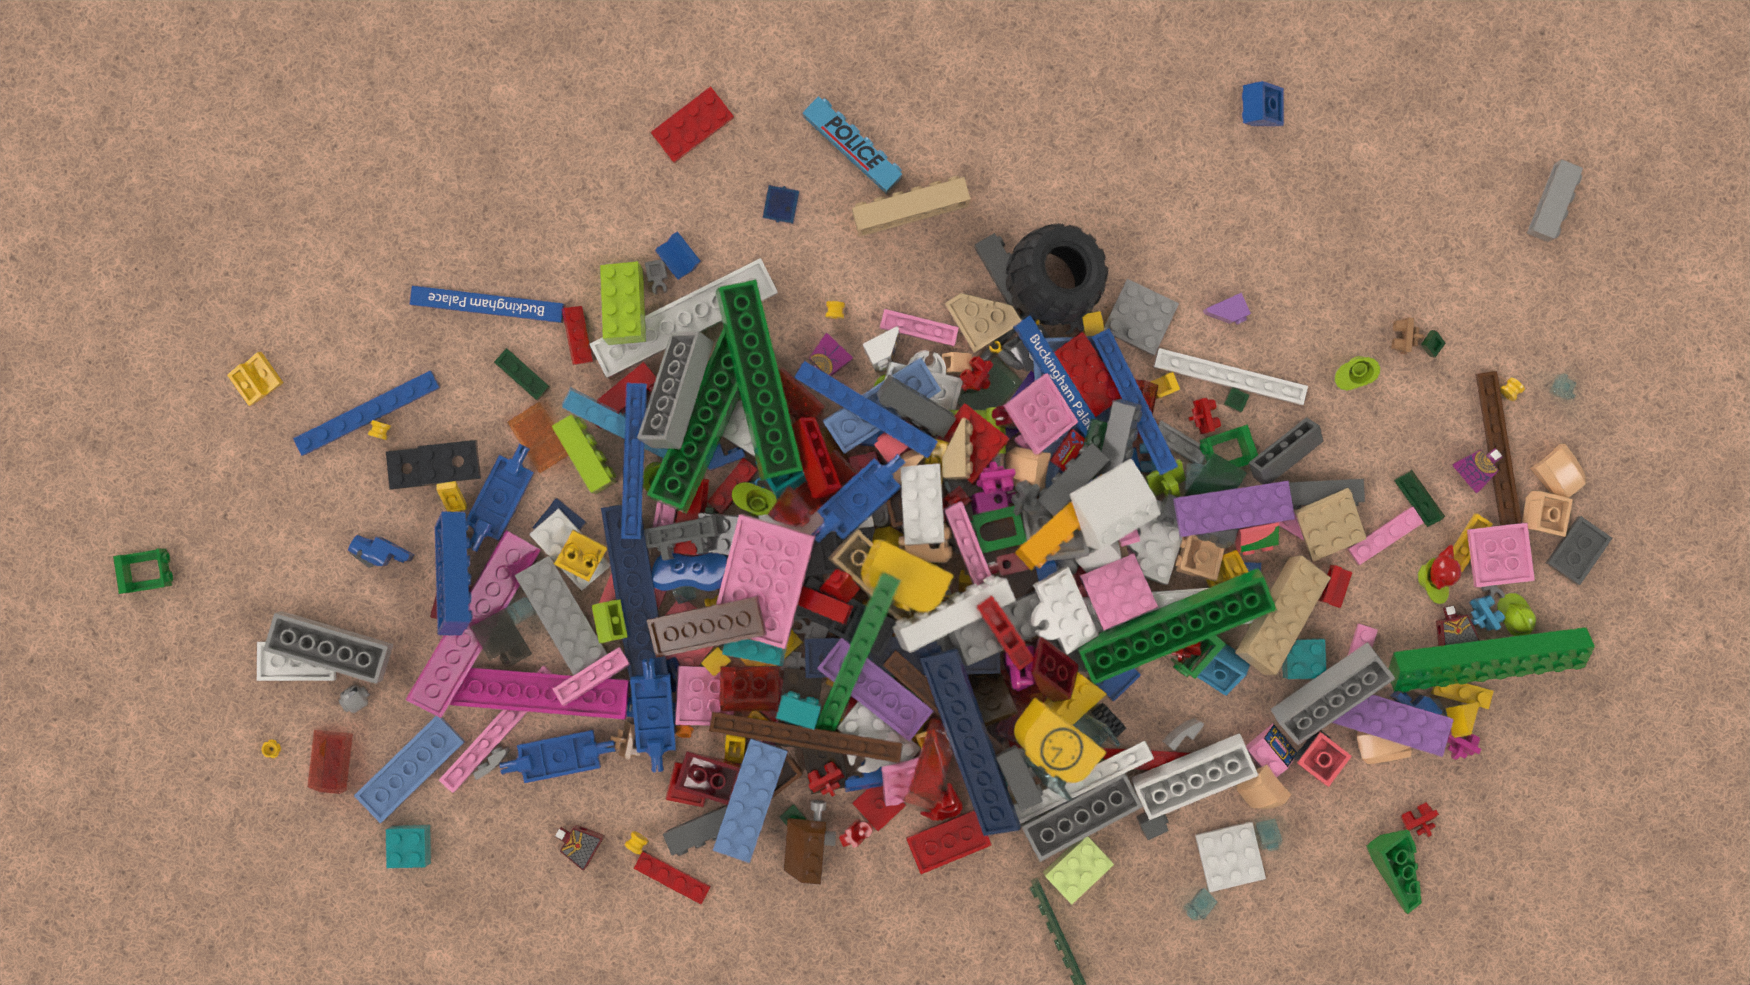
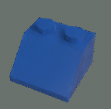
M1264 81L1243 85V123L1250 126H1284V88Z

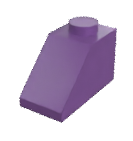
M1242 293L1203 310L1205 315L1229 324L1235 322L1236 325L1246 321V316L1251 314Z

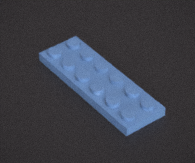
M921 357L892 375L928 398L942 391ZM884 381L862 395L895 416L902 417L895 412V408L891 406L887 408L879 402L880 399L876 393ZM841 408L823 420L844 454L880 431V429L845 408Z
M435 716L354 797L379 823H382L461 747L465 740L442 717Z
M752 738L750 739L713 851L750 863L788 750Z

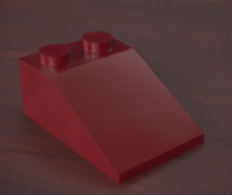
M1039 637L1031 674L1040 692L1053 702L1069 700L1072 698L1079 664L1045 638Z
M686 751L675 789L728 805L741 764Z

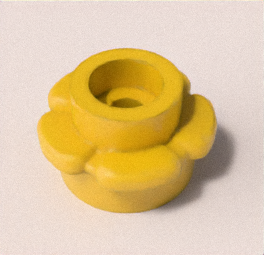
M270 739L268 742L263 743L262 754L267 758H276L281 751V746L276 740Z

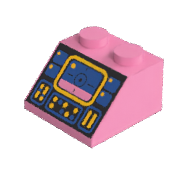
M1271 724L1246 745L1249 755L1259 767L1267 764L1276 778L1288 769L1297 754V751L1274 724Z

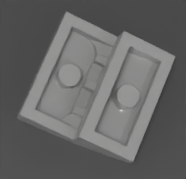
M1195 718L1190 719L1172 730L1162 742L1175 751L1185 736L1193 740L1205 724Z

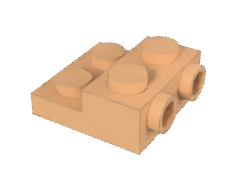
M1195 535L1182 537L1180 544L1181 552L1180 555H1177L1174 566H1177L1176 571L1193 577L1199 576L1216 581L1225 548H1219L1210 541H1202Z

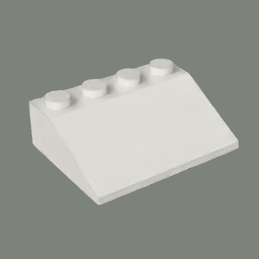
M1132 459L1125 461L1070 494L1086 545L1098 550H1103L1160 515L1156 498Z

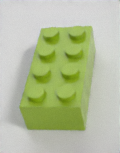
M638 261L600 265L603 340L608 345L646 342L643 268Z
M571 414L552 425L553 430L590 493L598 494L617 483L614 479L617 477L614 470L605 463L607 461L606 456L602 451L597 450L595 446L598 444L592 434L587 433L586 428L588 426L583 418Z

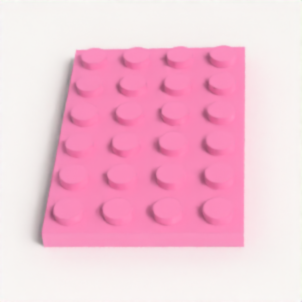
M740 514L717 604L758 596L767 634L750 639L785 649L815 536Z

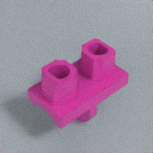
M995 461L990 462L989 468H984V473L980 474V480H977V485L983 488L985 494L994 493L997 489V484H1001L1002 491H1011L1014 487L1015 469L1004 470V467L998 466Z
M1450 730L1447 741L1450 745L1447 749L1452 752L1451 758L1457 760L1459 757L1465 759L1468 754L1470 756L1474 753L1480 754L1481 749L1478 747L1480 738L1474 734L1468 735L1466 740L1461 737L1454 738Z

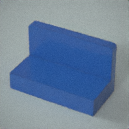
M678 231L672 234L666 243L660 245L655 250L677 279H681L694 271L701 262Z

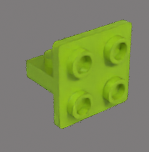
M1180 459L1176 460L1177 468L1163 475H1160L1156 470L1146 477L1149 488L1155 497L1161 493H1164L1165 497L1168 494L1181 497L1178 484L1185 481V475Z

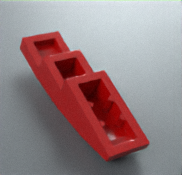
M993 595L976 606L1018 671L1034 660L1024 641L1015 630L1014 625Z

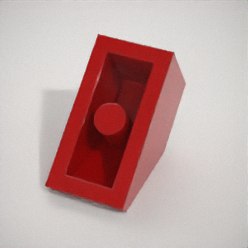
M836 569L819 590L848 603L859 590V587L850 574Z

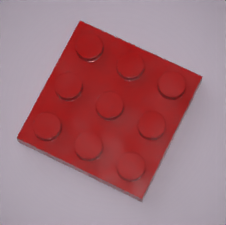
M964 403L955 414L956 420L945 436L941 437L939 435L937 440L950 443L962 418H966L972 423L973 432L970 435V442L973 446V452L970 454V462L973 465V472L970 474V479L967 480L975 484L980 478V474L984 473V468H988L990 462L996 458L1010 438Z

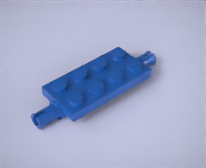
M519 444L512 459L502 455L498 456L467 517L469 526L474 531L469 544V548H472V550L478 552L484 537L490 536L498 541L501 540L535 473L523 467L522 464L530 448Z
M896 454L886 465H881L874 458L817 511L824 520L811 535H814L815 539L820 543L831 531H835L845 540L902 488L893 478V474L906 462L899 454Z
M643 659L644 676L631 677L630 679L637 753L646 752L651 756L652 772H656L657 765L658 772H662L664 770L662 755L666 751L676 750L670 674L655 675L654 659H649V666L648 659Z
M593 729L517 745L518 757L516 760L500 762L499 767L504 768L500 772L503 775L518 771L523 775L524 783L598 769L601 768L600 754L616 752V748L613 746L615 741L597 743Z

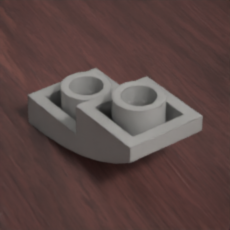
M501 746L492 750V755L487 757L489 763L485 762L477 766L478 771L473 773L475 779L478 780L495 769L509 753V747L503 749Z

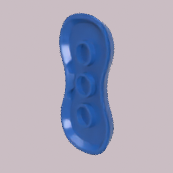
M672 552L675 559L662 560V555H660L652 568L653 586L658 590L667 591L682 586H692L704 591H713L721 588L729 556L726 554L707 553L701 556L689 557Z

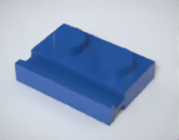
M1134 668L1099 682L1097 685L1114 702L1141 674Z

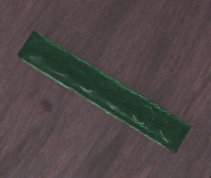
M1038 878L1031 880L1033 886L1029 888L1033 897H1038L1041 904L1038 905L1042 916L1046 915L1049 920L1046 922L1050 934L1054 932L1056 935L1055 945L1058 951L1062 950L1065 955L1062 960L1066 969L1071 968L1073 975H1070L1073 984L1087 985Z

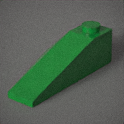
M1409 830L1379 835L1366 845L1367 850L1406 914H1409L1422 903L1420 882L1417 881L1416 870H1418V863L1415 862L1414 853H1417L1416 845Z

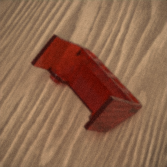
M834 450L830 454V458L841 484L840 489H842L857 471ZM806 480L794 491L790 487L786 488L767 515L773 521L796 528L799 526L803 528L811 520L810 517L840 489L829 497L813 499Z
M931 718L924 731L927 732L909 790L903 798L905 802L931 811L936 807L937 803L941 804L944 792H942V787L953 754L943 722Z

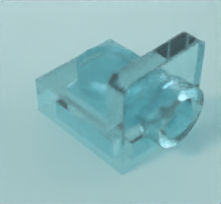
M1271 819L1256 823L1262 843V850H1277L1283 840L1276 820Z
M1202 888L1192 901L1185 904L1183 908L1191 919L1197 921L1205 919L1218 902L1205 888Z

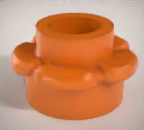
M677 725L675 727L676 736L680 738H690L694 731L691 725Z

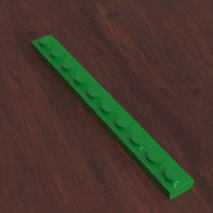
M882 572L817 721L816 729L835 732L900 585V579Z

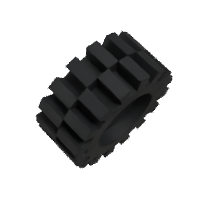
M1103 702L1092 712L1093 716L1115 739L1126 729L1124 724Z

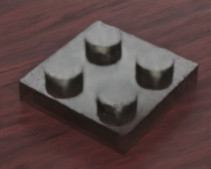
M506 608L470 627L489 661L524 642Z

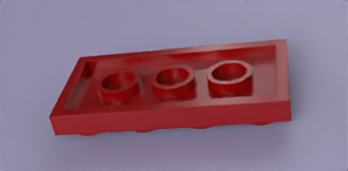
M710 86L650 133L672 162L676 163L730 122L734 116Z
M1084 332L1078 333L1054 351L1094 417H1097L1109 408L1113 401L1122 398L1109 371Z
M975 810L906 837L921 875L992 846L989 836L983 835Z

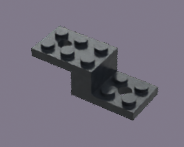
M477 440L386 451L389 490L481 479ZM457 456H461L464 459V463L460 467L454 464ZM406 463L412 466V471L409 474L403 472V466Z
M874 527L858 529L872 542L875 532ZM837 533L828 534L820 543L816 539L814 540L805 577L833 573L836 569H839L828 559L844 541Z
M810 576L805 587L829 596L819 590L824 582ZM852 597L846 603L853 606L846 625L797 605L796 613L828 628V631L852 643L867 606L862 601ZM885 616L871 648V653L879 657L882 656L894 632L892 627L897 625L896 620Z

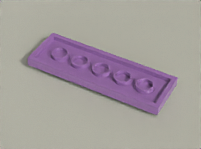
M1289 481L1173 499L1179 537L1295 519Z
M841 638L817 669L835 682L851 644ZM867 658L851 696L910 742L934 710Z
M1371 695L1332 723L1443 757L1454 719Z

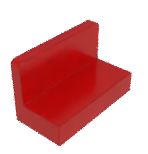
M1330 565L1327 573L1330 580L1318 601L1341 608L1352 572L1342 569V567L1337 565Z

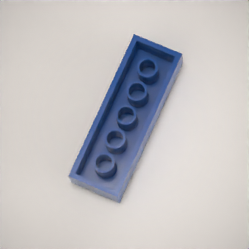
M442 511L434 526L438 635L462 636L465 629L468 628L469 622H472V610H469L472 594L468 592L471 574H468L467 568L470 566V555H467L470 540L469 537H466L469 520L466 519L465 512Z

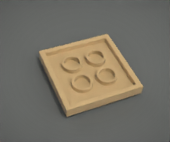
M1349 488L1294 511L1309 556L1313 562L1367 539Z

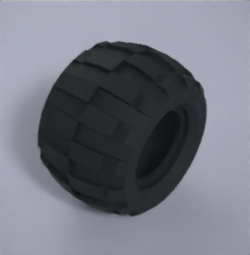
M1060 223L1034 229L1022 238L1014 247L1006 267V274L1008 275L1005 282L1007 292H1010L1013 299L1011 301L1016 309L1019 307L1024 312L1025 317L1031 316L1034 321L1039 320L1040 324L1051 326L1075 322L1092 311L1093 307L1100 301L1105 291V283L1108 280V267L1105 266L1106 256L1103 249H1100L1096 244L1097 240L1091 234L1082 232L1080 227L1074 225L1065 226ZM1048 254L1057 256L1068 265L1074 276L1075 288L1066 289L1059 287L1050 279L1046 271V258Z

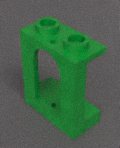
M1248 424L1199 440L1200 451L1205 456L1206 468L1211 473V476L1220 475L1248 465L1251 460L1258 456ZM1237 438L1242 456L1218 464L1212 447Z
M1015 506L973 515V520L970 523L973 531L977 533V541L983 554L1022 545L1027 542L1021 514L1016 516L1013 512ZM1013 516L1017 532L1016 536L995 541H985L981 538L980 528L983 524Z
M166 548L113 556L119 594L172 586L173 573L169 569L170 554ZM158 560L160 578L133 583L130 564Z
M1214 635L1201 642V656L1192 655L1183 664L1173 658L1170 660L1174 663L1173 668L1180 674H1183L1186 678L1191 676L1196 679L1226 644L1217 635ZM1211 645H1213L1214 647L1209 651V653L1194 668V670L1191 671L1192 667L1196 664V662L1204 655V653L1211 647Z

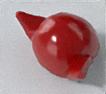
M1452 544L1442 551L1432 564L1431 581L1438 590L1455 585L1461 577V566L1454 559Z
M948 783V791L939 792L933 797L930 804L931 812L921 811L920 815L934 821H943L946 818H953L959 815L963 809V803L953 789L952 784Z

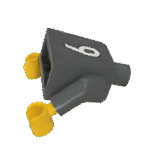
M1035 320L1044 338H1050L1041 324L1039 325V320ZM1019 336L1003 345V350L999 341H994L998 345V349L995 350L989 346L990 352L998 353V357L1008 366L1017 370L1023 369L1027 372L1032 370L1034 373L1033 358Z

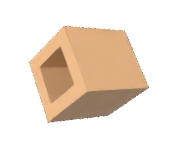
M959 352L942 354V359L946 365V373L961 374L966 369H970L972 372V367L969 364L972 354Z

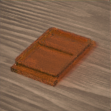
M540 402L530 406V408L507 422L520 444L530 448L527 455L539 474L569 456L552 428V425H554L552 419Z

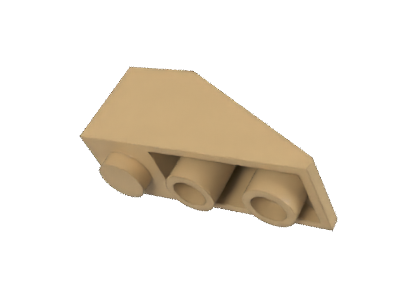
M962 418L942 458V477L945 479H970V474L973 472V465L970 462V454L973 452L970 435H972L973 428L972 423L966 418Z

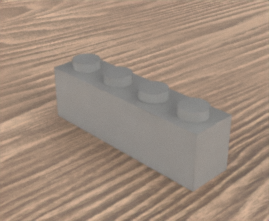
M1564 160L1554 163L1527 234L1546 242L1559 236L1561 222L1568 215L1567 207L1575 197V187L1582 180V167Z

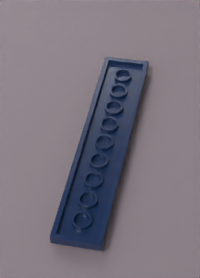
M622 504L601 508L616 600L620 599L628 636V638H623L625 656L630 663L627 666L629 680L631 677L644 676L643 659H648V666L649 659L655 660V675H669L666 656L658 658L655 656L647 624L648 619L659 617L652 581L649 553L646 546L643 517L641 539H621Z
M891 637L881 657L870 652L867 658L887 674L894 676L883 664L896 650L925 675L920 658L925 655L939 653L941 648L940 645L937 646L936 641H933L908 652L901 648L897 637ZM841 638L805 639L806 678H828L817 668ZM1000 652L968 666L964 665L966 673H1000Z
M958 649L922 656L920 658L922 667L983 835L1019 831L1021 824L996 759Z

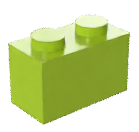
M620 599L592 605L599 643L628 638Z

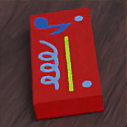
M1070 429L1050 458V461L1065 472L1067 470L1066 464L1072 458L1075 460L1079 454L1078 452L1083 448L1085 438L1074 429Z

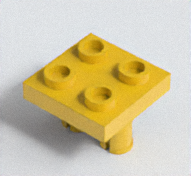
M572 530L554 565L589 582L607 547Z

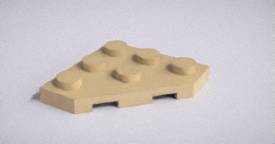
M960 293L945 303L974 353L1014 329V325L1022 321L1013 305Z

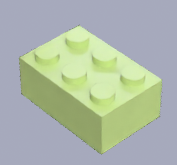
M1088 836L1071 845L1043 873L1057 890L1073 904L1114 864Z

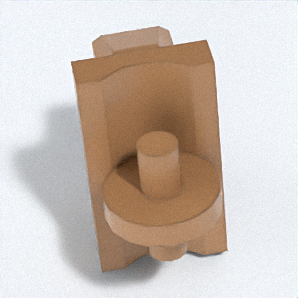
M1408 317L1404 320L1393 322V331L1402 332V338L1392 339L1391 349L1400 351V354L1411 353L1412 346L1418 347V340L1424 339L1425 335L1419 334V327H1414V318Z
M625 721L624 729H618L617 736H611V740L616 741L615 748L620 749L619 756L624 757V759L640 756V752L637 753L636 745L633 744L636 737L635 726L632 722Z

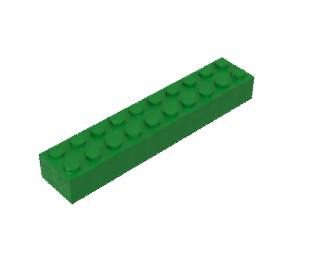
M757 280L718 287L715 291L760 479L762 481L802 471V466Z
M724 328L706 365L681 449L668 448L647 494L652 500L687 514L740 398Z
M1256 568L1103 631L1097 637L1080 646L1078 650L1093 684H1097L1277 609L1263 574L1259 568Z
M1587 627L1397 651L1393 653L1389 665V670L1395 677L1391 684L1394 692H1407L1412 689L1424 690L1435 686L1463 685L1468 682H1484L1490 679L1502 680L1507 677H1523L1528 674L1540 675L1545 672H1562L1567 669L1579 670L1586 666L1595 645Z

